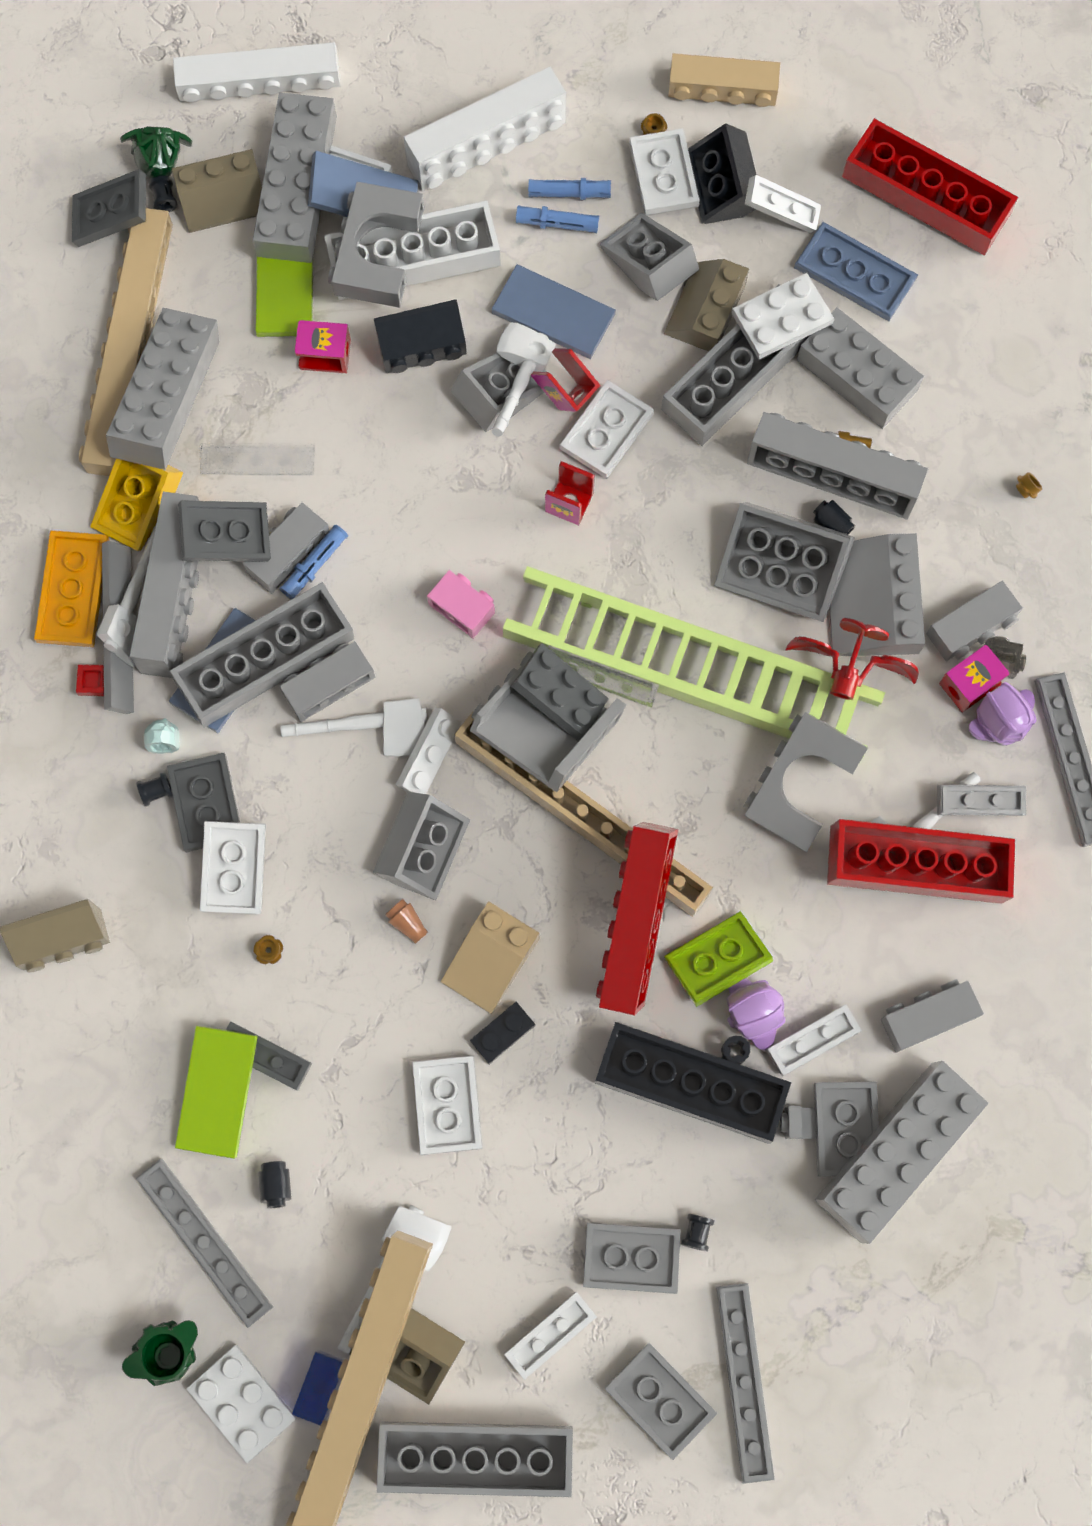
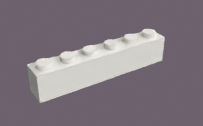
M335 42L173 58L175 87L180 102H196L203 99L220 100L225 97L234 96L249 97L255 94L266 93L273 95L279 92H302L308 89H331L332 87L340 86Z

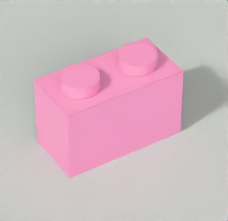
M449 570L427 595L428 603L433 609L474 639L495 614L494 600L482 590L478 592L470 586L471 582L460 573L455 575Z

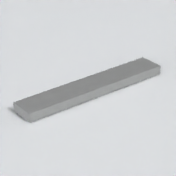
M111 541L102 543L103 618L108 606L121 605L128 585L131 582V547ZM103 642L104 709L123 714L133 713V667L126 664L115 653L107 650Z
M1065 672L1037 678L1034 682L1082 847L1091 846L1092 764Z
M163 1159L158 1160L136 1178L247 1328L273 1308V1305Z
M748 1283L716 1287L742 1483L775 1480Z

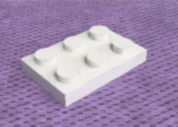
M683 128L630 137L629 144L645 215L698 207L699 197Z
M807 273L732 309L733 317L758 359L832 325L834 322L833 315Z
M607 380L560 444V450L607 479L653 416L654 409Z
M204 822L200 911L261 914L266 824Z
M474 1056L413 1062L420 1155L482 1149Z
M238 1345L232 1347L187 1388L188 1392L246 1463H249L297 1419Z

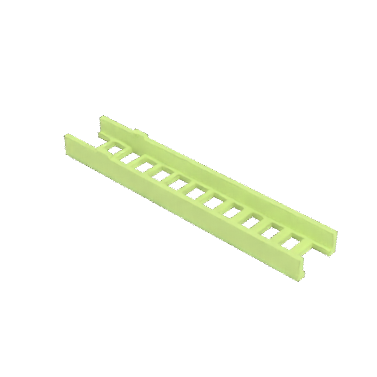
M528 566L523 575L524 582L546 589L533 624L528 626L507 618L503 626L504 638L535 649L543 643L562 660L579 666H586L790 739L793 733L788 730L793 722V719H790L789 716L802 680L818 685L809 714L818 719L822 715L829 691L834 682V679L831 678L832 673ZM552 592L572 598L558 636L538 629ZM579 602H581V606L599 609L584 650L564 643ZM607 611L627 618L614 655L593 649ZM634 621L655 628L641 665L621 659ZM662 631L682 637L669 675L648 668ZM689 640L710 647L697 685L676 678ZM717 650L738 657L724 695L703 688ZM746 661L763 666L750 704L733 698ZM774 670L791 676L778 714L761 708ZM863 684L861 687H857L853 700L844 701L835 729L846 734L857 701L860 700L878 707L882 704L885 692Z

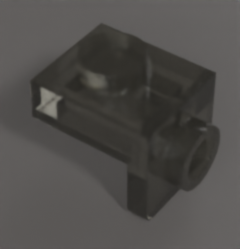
M1001 636L988 638L984 645H987L1000 661L1010 663L1008 670L1009 679H1014L1019 671L1023 672L1026 663V655L1022 654L1023 644L1010 642L1008 638Z

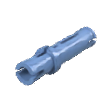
M581 178V180L529 179L528 195L529 197H577L580 200L593 197L611 198V180L593 181L586 180V178Z
M518 205L516 223L538 225L540 229L555 227L597 234L599 215L548 210L546 206H542L541 209Z
M335 524L301 564L298 563L294 567L295 572L279 588L280 591L289 599H294L308 582H313L316 578V572L331 557L341 543L347 539L348 534Z

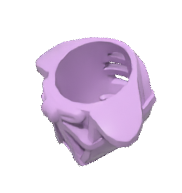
M1004 682L999 688L986 694L987 696L976 710L977 718L969 724V732L978 740L996 742L1007 746L1023 740L1037 719L1033 711L1035 704L1034 694L1027 689L1019 692L1014 686Z
M745 978L728 988L730 995L727 998L730 1017L727 1018L730 1027H735L745 1039H752L758 1049L767 1050L774 1044L776 1030L785 1023L783 996L771 987L766 980L751 982Z

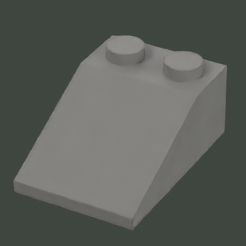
M643 213L637 215L600 243L601 248L635 285L656 301L666 296L699 270L692 244Z
M495 353L463 369L450 391L485 432L493 428L495 419L499 416L506 401L505 398L511 391L513 381L520 366ZM532 377L521 394L519 404L515 407L511 417L544 393Z

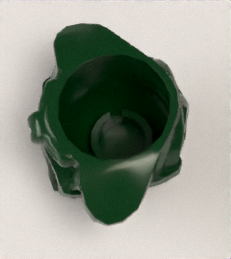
M146 126L131 130L120 137L121 143L129 140L132 141L131 154L134 155L135 163L138 169L151 179L157 176L170 177L173 173L172 168H175L178 161L180 144L191 147L193 142L187 135L167 127Z
M172 1320L156 1326L150 1324L145 1327L143 1335L132 1346L133 1353L125 1358L122 1363L123 1372L130 1378L147 1379L153 1386L180 1381L191 1364L196 1360L193 1346L198 1336V1329L195 1322L185 1320L177 1324Z

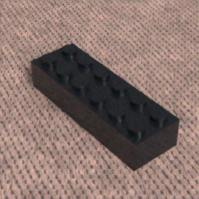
M618 1022L614 1024L595 1080L597 1085L767 1144L772 1143L792 1083Z

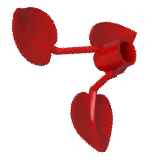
M851 618L841 619L840 627L845 631L858 634L849 665H842L841 670H838L839 652L831 649V646L826 643L799 636L793 638L786 646L785 651H809L832 657L833 672L831 678L834 679L830 694L845 700H853L856 688L861 687L862 681L874 665L901 674L913 682V684L916 683L919 675L918 668L912 662L883 655L881 657L871 656L870 662L859 676V670L854 668L863 636L874 640L886 641L889 638V633L877 626L864 624Z

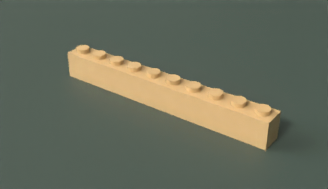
M146 208V222L128 228L129 239L128 242H124L122 252L124 263L123 267H119L117 273L118 291L114 292L112 296V307L114 310L112 317H108L106 325L108 338L107 342H103L101 347L102 366L96 371V394H92L90 399L91 418L86 420L84 428L86 436L85 446L82 445L79 450V461L89 474L110 476L116 458L110 457L106 434L150 337L173 227L168 211Z
M473 712L469 715L454 734L457 745L619 864L622 863V860L627 861L629 849L625 848V839L628 830H633V828L568 781L556 793L472 733L470 729L474 722V719L471 717ZM673 858L666 898L693 917L710 895L713 887Z
M398 1230L391 1238L386 1237L380 1251V1256L384 1257L381 1268H375L369 1286L374 1287L370 1299L365 1298L359 1312V1317L363 1318L360 1329H354L348 1347L352 1348L349 1360H343L338 1373V1378L342 1379L339 1390H333L327 1408L331 1409L328 1421H322L316 1439L321 1440L318 1451L313 1450L307 1462L306 1469L310 1471L307 1482H301L295 1500L300 1501L297 1512H291L286 1526L337 1525L433 1243Z

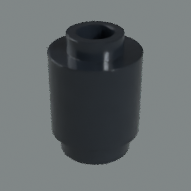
M824 500L813 511L816 515L813 521L819 526L847 535L856 526L851 522L852 518L834 500H831L829 503Z
M274 1161L261 1164V1171L258 1172L260 1203H267V1208L270 1209L285 1207V1201L291 1200L289 1169H286V1162Z

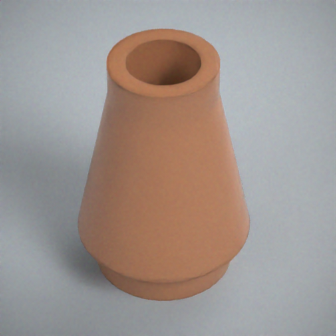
M404 899L385 914L389 919L388 923L410 938L415 944L428 933L411 903L407 904Z

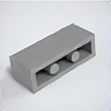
M301 502L297 508L293 507L286 513L284 521L277 528L274 527L269 530L271 559L268 562L244 561L243 565L246 572L273 594L295 571L294 567L298 563L301 564L328 534V524Z
M1002 580L932 624L926 634L946 662L954 656L958 660L971 651L970 646L979 642L982 645L993 638L995 630L1000 627L1006 630L1019 620L1017 616L1023 607Z
M354 641L351 644L344 643L334 650V654L326 659L319 658L309 665V669L301 674L294 673L288 676L283 681L284 684L280 685V688L300 722H303L376 677L373 668Z
M957 979L942 985V992L932 996L931 992L927 991L914 997L915 1003L904 1007L903 1003H899L886 1009L888 1015L884 1016L881 1022L895 1052L902 1051L982 1016L984 1013L969 981L959 984Z

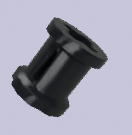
M157 176L148 182V187L154 196L153 208L156 210L171 212L178 206L177 200L172 194L173 182L169 176Z
M165 772L160 773V777L144 783L141 780L136 782L139 795L145 807L149 806L150 802L162 797H173L171 785Z
M742 1036L729 1037L721 1048L722 1059L742 1064L750 1055L751 1047L749 1042ZM738 1044L742 1047L739 1052L743 1056L736 1055L733 1058L730 1055L731 1048L728 1046L734 1047Z
M688 1214L689 1225L686 1238L682 1240L681 1245L708 1252L709 1247L706 1244L710 1226L714 1225L715 1220Z

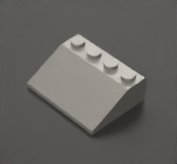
M748 502L740 503L714 586L824 622L847 564L855 537Z
M917 533L886 534L854 540L847 564L829 607L832 649L838 651L839 656H852L858 634L845 631L840 627V621L843 618H851L864 624H871L889 633V638L886 641L874 640L863 636L857 656L919 654L925 645Z

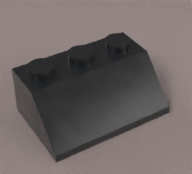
M725 123L688 148L699 197L698 209L701 222L704 224L743 218L756 210L745 205L749 178L757 175L747 133Z
M457 299L374 318L378 345L386 373H401L407 370V368L415 366L427 367L436 361L445 359L456 360L462 355L467 354Z

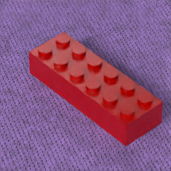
M875 118L847 158L842 175L846 180L984 256L1010 217L1019 198Z
M839 819L830 826L827 885L999 904L1014 898L1015 839L845 819Z
M642 822L633 826V830H628L625 848L629 849L627 861L622 860L619 871V878L623 879L621 891H616L613 908L617 909L615 921L611 920L607 938L612 940L610 950H605L602 960V968L606 969L604 980L599 981L596 991V998L600 999L599 1008L635 1016L645 1006L679 829Z

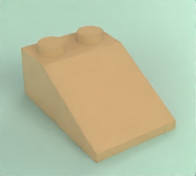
M488 901L471 927L441 983L492 1014L539 941L540 933Z

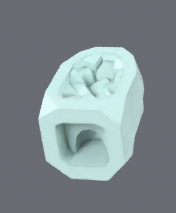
M166 718L154 721L145 729V748L148 752L157 754L177 751L180 747L178 727Z

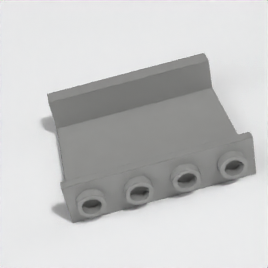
M528 652L520 664L521 667L518 670L513 668L504 681L505 684L502 687L497 685L489 695V701L486 704L480 703L471 716L474 722L470 731L557 793L618 723L626 704L617 698L608 709L603 707L592 727L578 742L511 687L533 654Z

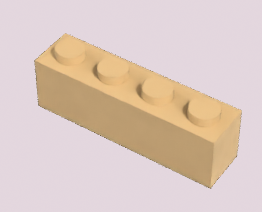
M672 53L668 97L679 100L696 99L705 102H729L735 105L744 103L756 104L760 107L775 106L779 88L780 62Z

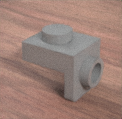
M787 1106L784 1108V1113L781 1114L780 1130L785 1132V1139L816 1138L815 1108H801V1106Z

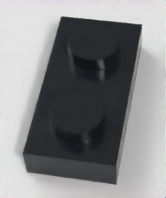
M515 1002L470 1039V1042L490 1065L534 1028L536 1024L522 1007Z

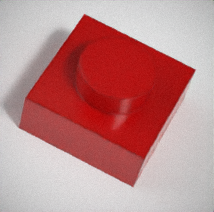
M78 665L76 693L78 696H104V665Z

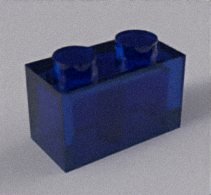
M320 1350L315 1352L292 1415L320 1426L323 1420H327L331 1410L327 1408L333 1390H338L342 1379L338 1378V1373L344 1359Z

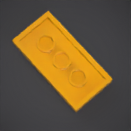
M50 530L34 636L36 643L94 647L103 589L102 543L109 541L108 535Z

